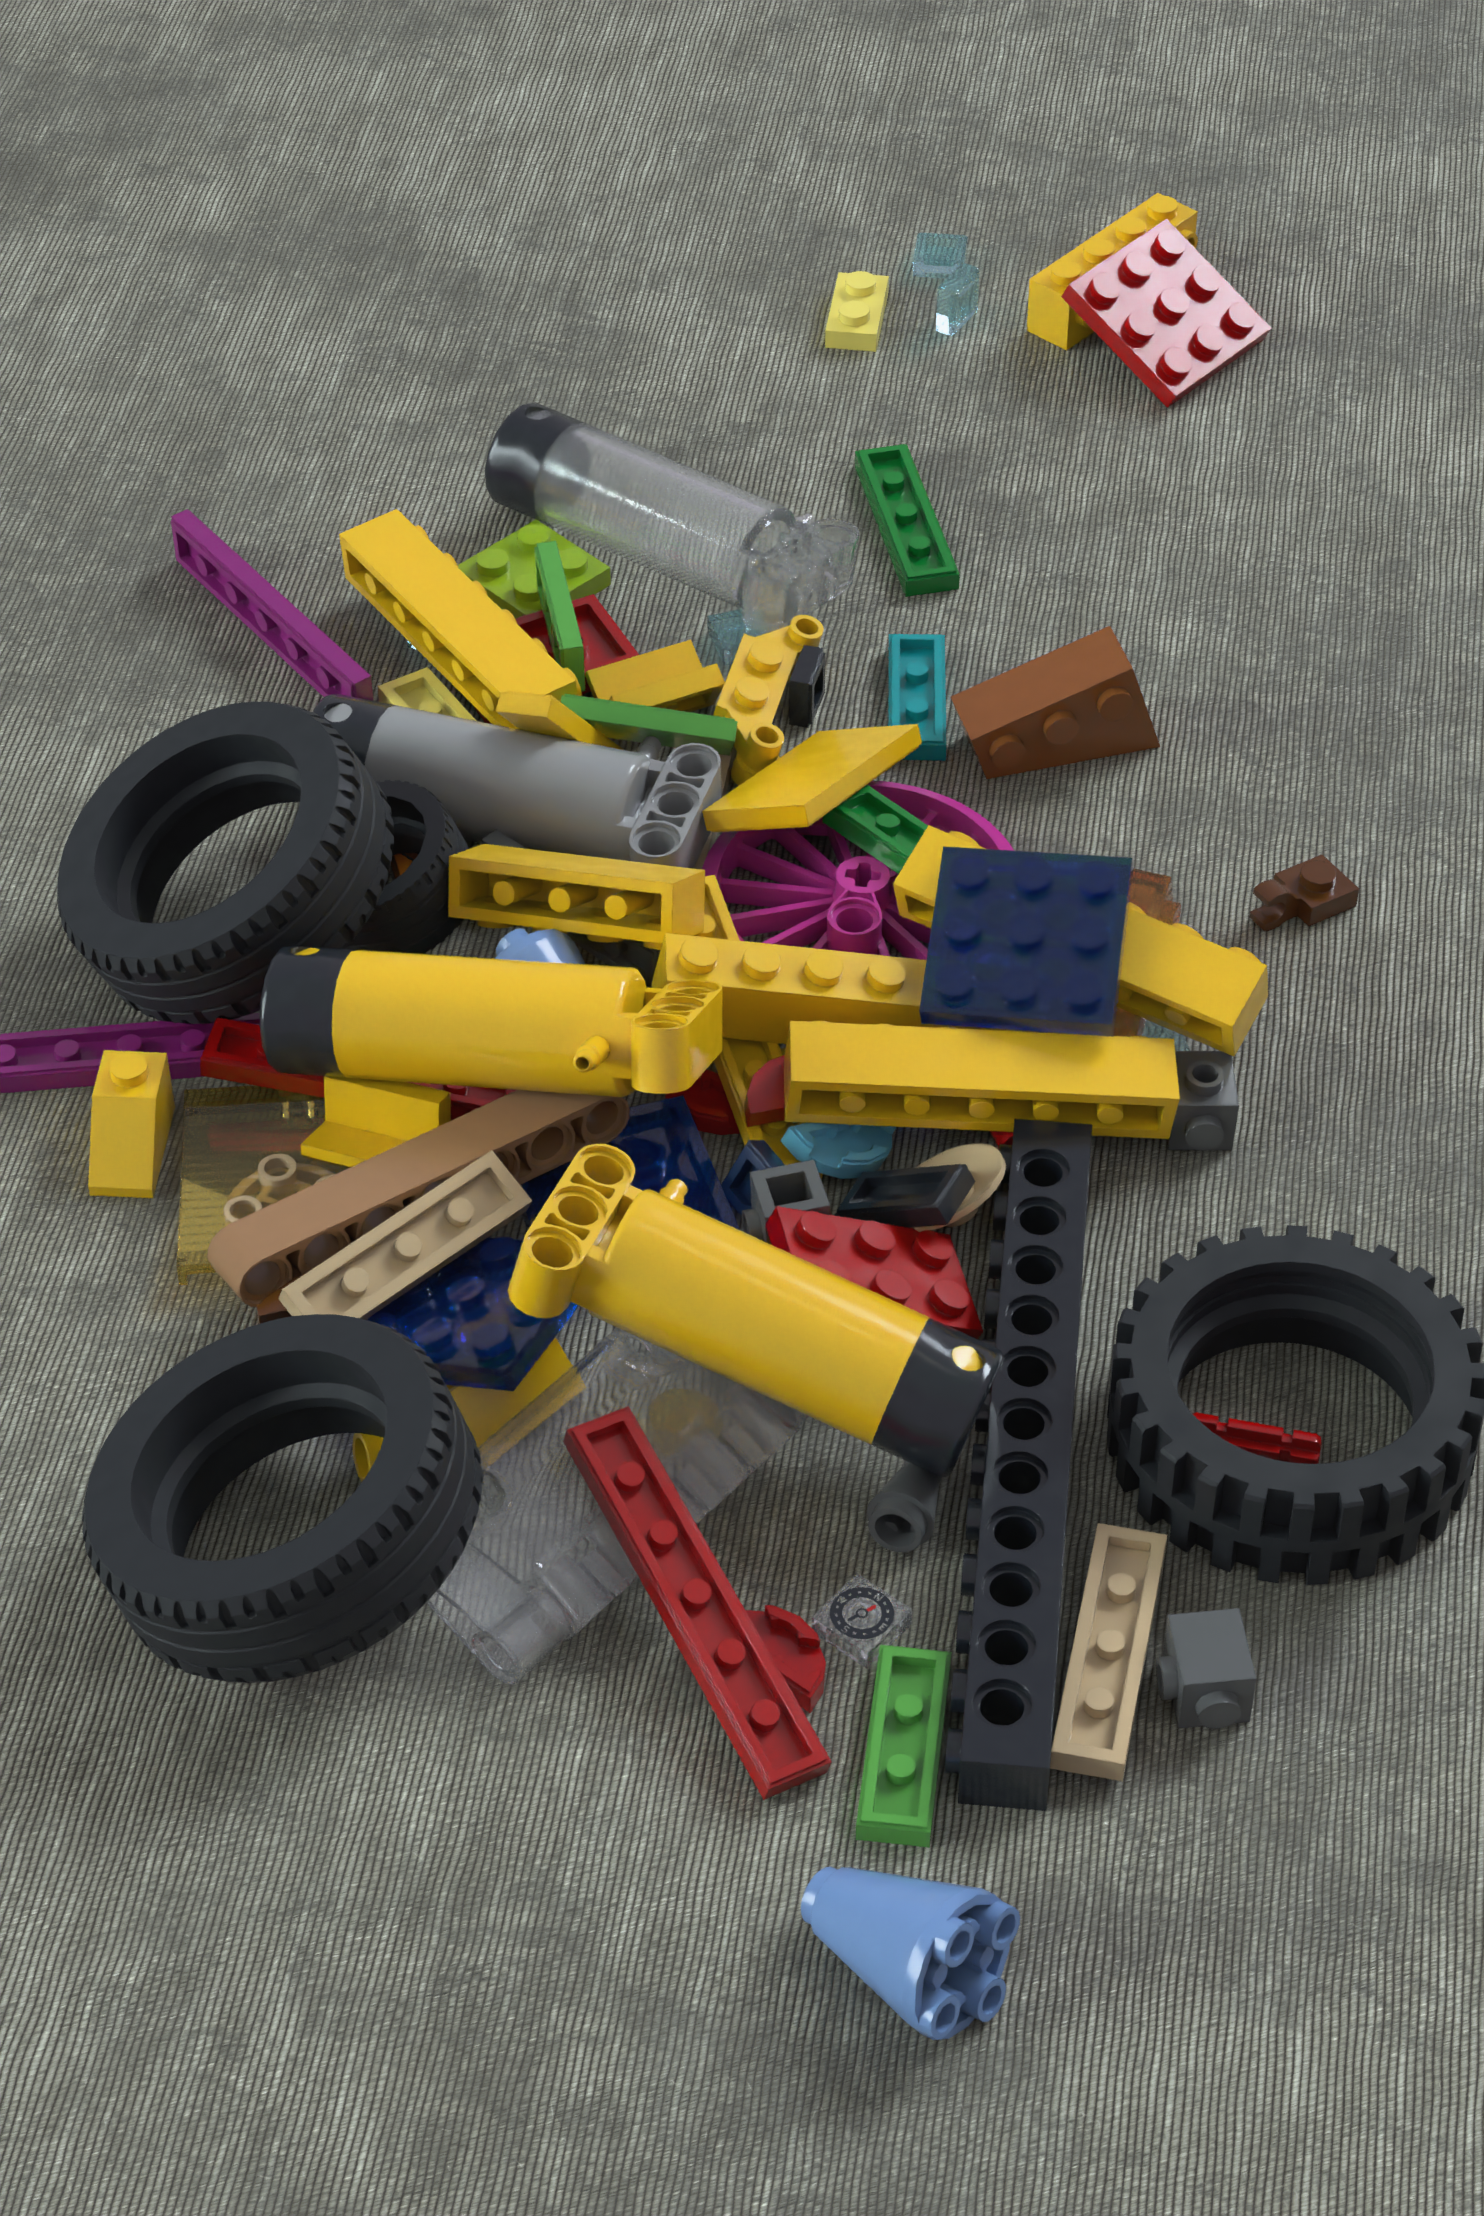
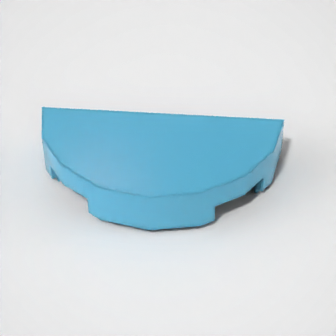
M803 1123L788 1127L780 1141L800 1162L814 1160L818 1173L839 1179L859 1178L862 1172L876 1171L880 1168L892 1148V1134L896 1127Z

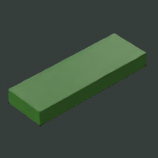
M557 542L537 543V547H534L536 587L554 660L562 668L567 667L575 674L582 692L585 691L584 648Z
M571 694L561 696L562 704L608 738L643 743L646 737L653 736L661 742V746L674 748L689 743H700L711 746L718 754L730 756L735 743L738 721L732 718Z
M880 1645L856 1822V1840L930 1848L952 1652Z

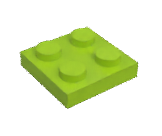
M536 519L458 565V568L469 579L481 583L488 597L502 610H509L514 618L542 610L536 587L534 547H537V543L557 542L571 600L592 594L595 595L611 585V571L608 565Z

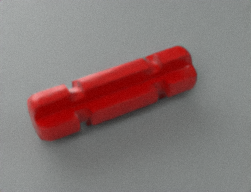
M1198 1412L1192 1413L1213 1433L1243 1450L1279 1461L1319 1464L1322 1440L1316 1433L1294 1430L1293 1435L1283 1433V1427L1229 1418L1228 1423L1219 1422V1416Z

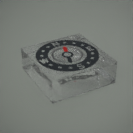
M858 1573L812 1616V1629L821 1639L866 1669L878 1659L880 1645L891 1646L912 1625L911 1608Z

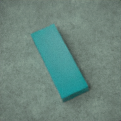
M889 634L888 726L918 724L922 740L919 748L902 760L946 761L945 635Z

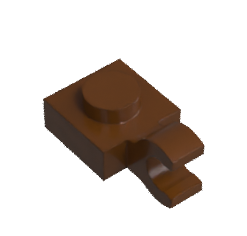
M1319 855L1275 873L1274 880L1270 879L1258 884L1254 888L1253 894L1265 905L1250 911L1249 917L1263 931L1276 929L1287 920L1296 916L1306 925L1311 926L1356 907L1359 888L1326 857Z

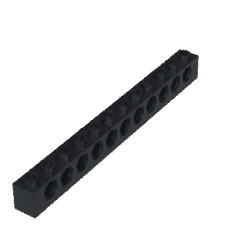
M1015 1119L1012 1145L1000 1144L999 1151L1006 1163V1170L1001 1183H1009L1008 1192L995 1191L993 1230L1005 1231L1004 1240L991 1239L988 1279L1001 1280L1000 1289L987 1288L984 1329H997L996 1340L982 1339V1342L1001 1350L1003 1361L992 1384V1391H989L975 1422V1432H987L988 1438L987 1444L973 1443L970 1485L983 1486L982 1499H968L965 1540L979 1541L978 1554L964 1553L961 1579V1596L974 1597L973 1611L959 1610L956 1636V1653L969 1654L968 1669H953L950 1712L964 1713L963 1729L948 1728L945 1773L959 1774L958 1804L1038 1811L1047 1810L1092 1124Z

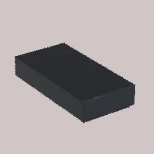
M966 1164L862 1172L834 1216L876 1221L907 1228L948 1225L976 1181Z

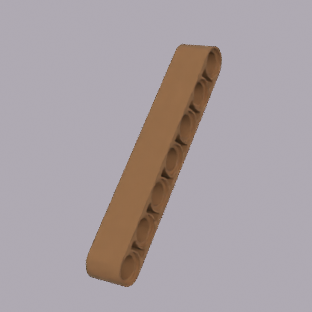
M516 1090L228 1224L211 1240L207 1259L211 1267L242 1302L250 1307H256L272 1292L294 1278L312 1270L491 1150L521 1185L573 1160L577 1152L584 1146L609 1143L623 1131L629 1120L630 1108L628 1102L623 1097Z

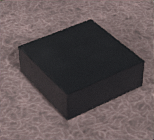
M804 645L789 679V725L809 728V725H812L825 694V653L823 648Z

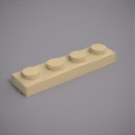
M491 1150L283 1288L278 1299L291 1316L336 1314L366 1320L526 1212L532 1200Z
M1101 1523L1097 1524L1051 1749L1050 1769L1123 1782L1166 1553L1168 1536L1166 1534Z

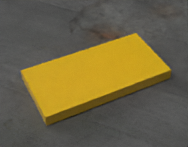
M918 724L818 731L704 809L702 813L706 830L711 832L809 827L919 748V745L922 744Z

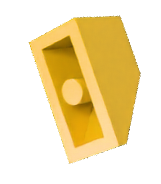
M103 1051L92 1094L88 1179L90 1196L154 1198L175 1109L167 1053Z

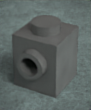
M1175 1051L1180 1100L1169 1139H1167L1168 1150H1232L1239 1110L1232 1056L1222 1051Z
M814 1160L750 1172L752 1208L742 1210L744 1233L771 1244L765 1224L776 1206L816 1211L830 1215V1204Z
M1239 1608L1168 1614L1163 1656L1156 1659V1679L1161 1700H1172L1178 1728L1204 1726L1206 1728L1219 1729L1234 1723L1250 1722L1256 1675Z

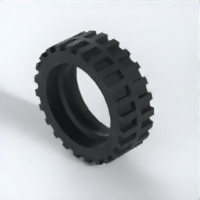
M1287 1225L1285 1236H1264L1262 1228L1259 1226L1240 1229L1239 1241L1224 1245L1218 1236L1215 1235L1197 1243L1196 1257L1187 1261L1182 1255L1175 1253L1161 1263L1159 1283L1148 1277L1144 1278L1134 1290L1132 1309H1123L1118 1321L1116 1344L1113 1345L1106 1440L1109 1455L1112 1457L1117 1456L1116 1478L1122 1490L1129 1492L1139 1488L1138 1513L1149 1525H1153L1161 1519L1170 1524L1169 1542L1185 1552H1188L1195 1544L1211 1551L1210 1565L1227 1572H1231L1235 1562L1259 1568L1257 1580L1279 1583L1280 1572L1305 1573L1306 1585L1328 1584L1330 1571L1349 1569L1353 1579L1356 1580L1375 1575L1377 1559L1386 1555L1396 1565L1412 1558L1416 1553L1419 1534L1430 1541H1435L1446 1530L1450 1509L1454 1511L1460 1510L1467 1496L1470 1476L1473 1475L1484 1419V1363H1479L1483 1343L1476 1328L1461 1329L1464 1315L1463 1306L1452 1294L1439 1299L1433 1293L1435 1277L1421 1266L1416 1267L1409 1273L1396 1265L1397 1252L1378 1244L1373 1253L1353 1246L1354 1235L1334 1230L1332 1240L1308 1237V1226ZM1278 1342L1309 1345L1350 1358L1378 1375L1404 1402L1412 1416L1411 1428L1393 1443L1363 1457L1324 1464L1279 1461L1243 1450L1209 1430L1184 1404L1178 1394V1384L1181 1379L1202 1362L1231 1349L1253 1344Z

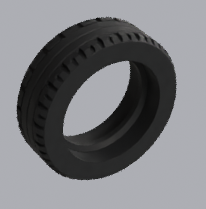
M242 702L199 713L164 730L133 752L102 782L79 814L64 846L59 866L57 902L61 924L71 943L120 998L136 1011H141L148 1017L174 1023L204 1024L214 1023L216 1018L232 1020L252 1014L260 1010L264 978L270 961L279 949L289 946L346 949L364 927L379 901L389 875L394 846V823L391 808L381 787L337 730L328 721L322 719L314 712L307 711L301 707L275 702ZM300 802L292 828L280 849L262 871L247 885L223 902L201 913L180 920L153 923L155 910L166 884L182 861L203 840L230 821L256 809L280 803Z
M312 1314L281 1318L247 1327L203 1347L165 1372L131 1404L106 1438L91 1471L82 1511L83 1540L85 1541L87 1555L100 1580L139 1639L159 1659H164L167 1664L174 1668L183 1669L186 1673L226 1682L257 1683L295 1678L323 1670L365 1651L403 1625L436 1593L462 1555L477 1518L483 1488L481 1484L483 1480V1471L480 1466L481 1457L476 1441L435 1364L426 1355L425 1351L417 1344H414L410 1338L387 1326L343 1315ZM363 1433L384 1438L373 1466L356 1491L329 1517L301 1536L281 1546L248 1557L219 1561L184 1558L189 1538L204 1511L230 1482L253 1464L287 1446L319 1436Z

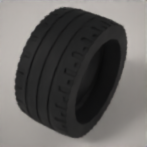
M376 781L384 792L392 812L394 823L392 856L400 853H420L403 874L384 887L371 916L346 949L426 954L427 951L433 950L436 945L442 943L461 924L462 918L448 917L449 856L469 848L450 813L432 792L427 791L422 786L419 787L418 784H410L407 781Z

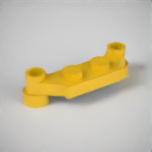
M797 615L792 618L789 626L756 637L743 634L713 716L732 718L738 721L734 743L737 753L731 768V777L738 786L780 758L779 754L784 742V734L772 723L786 684L789 682L803 646H819L824 628L821 622L812 616Z

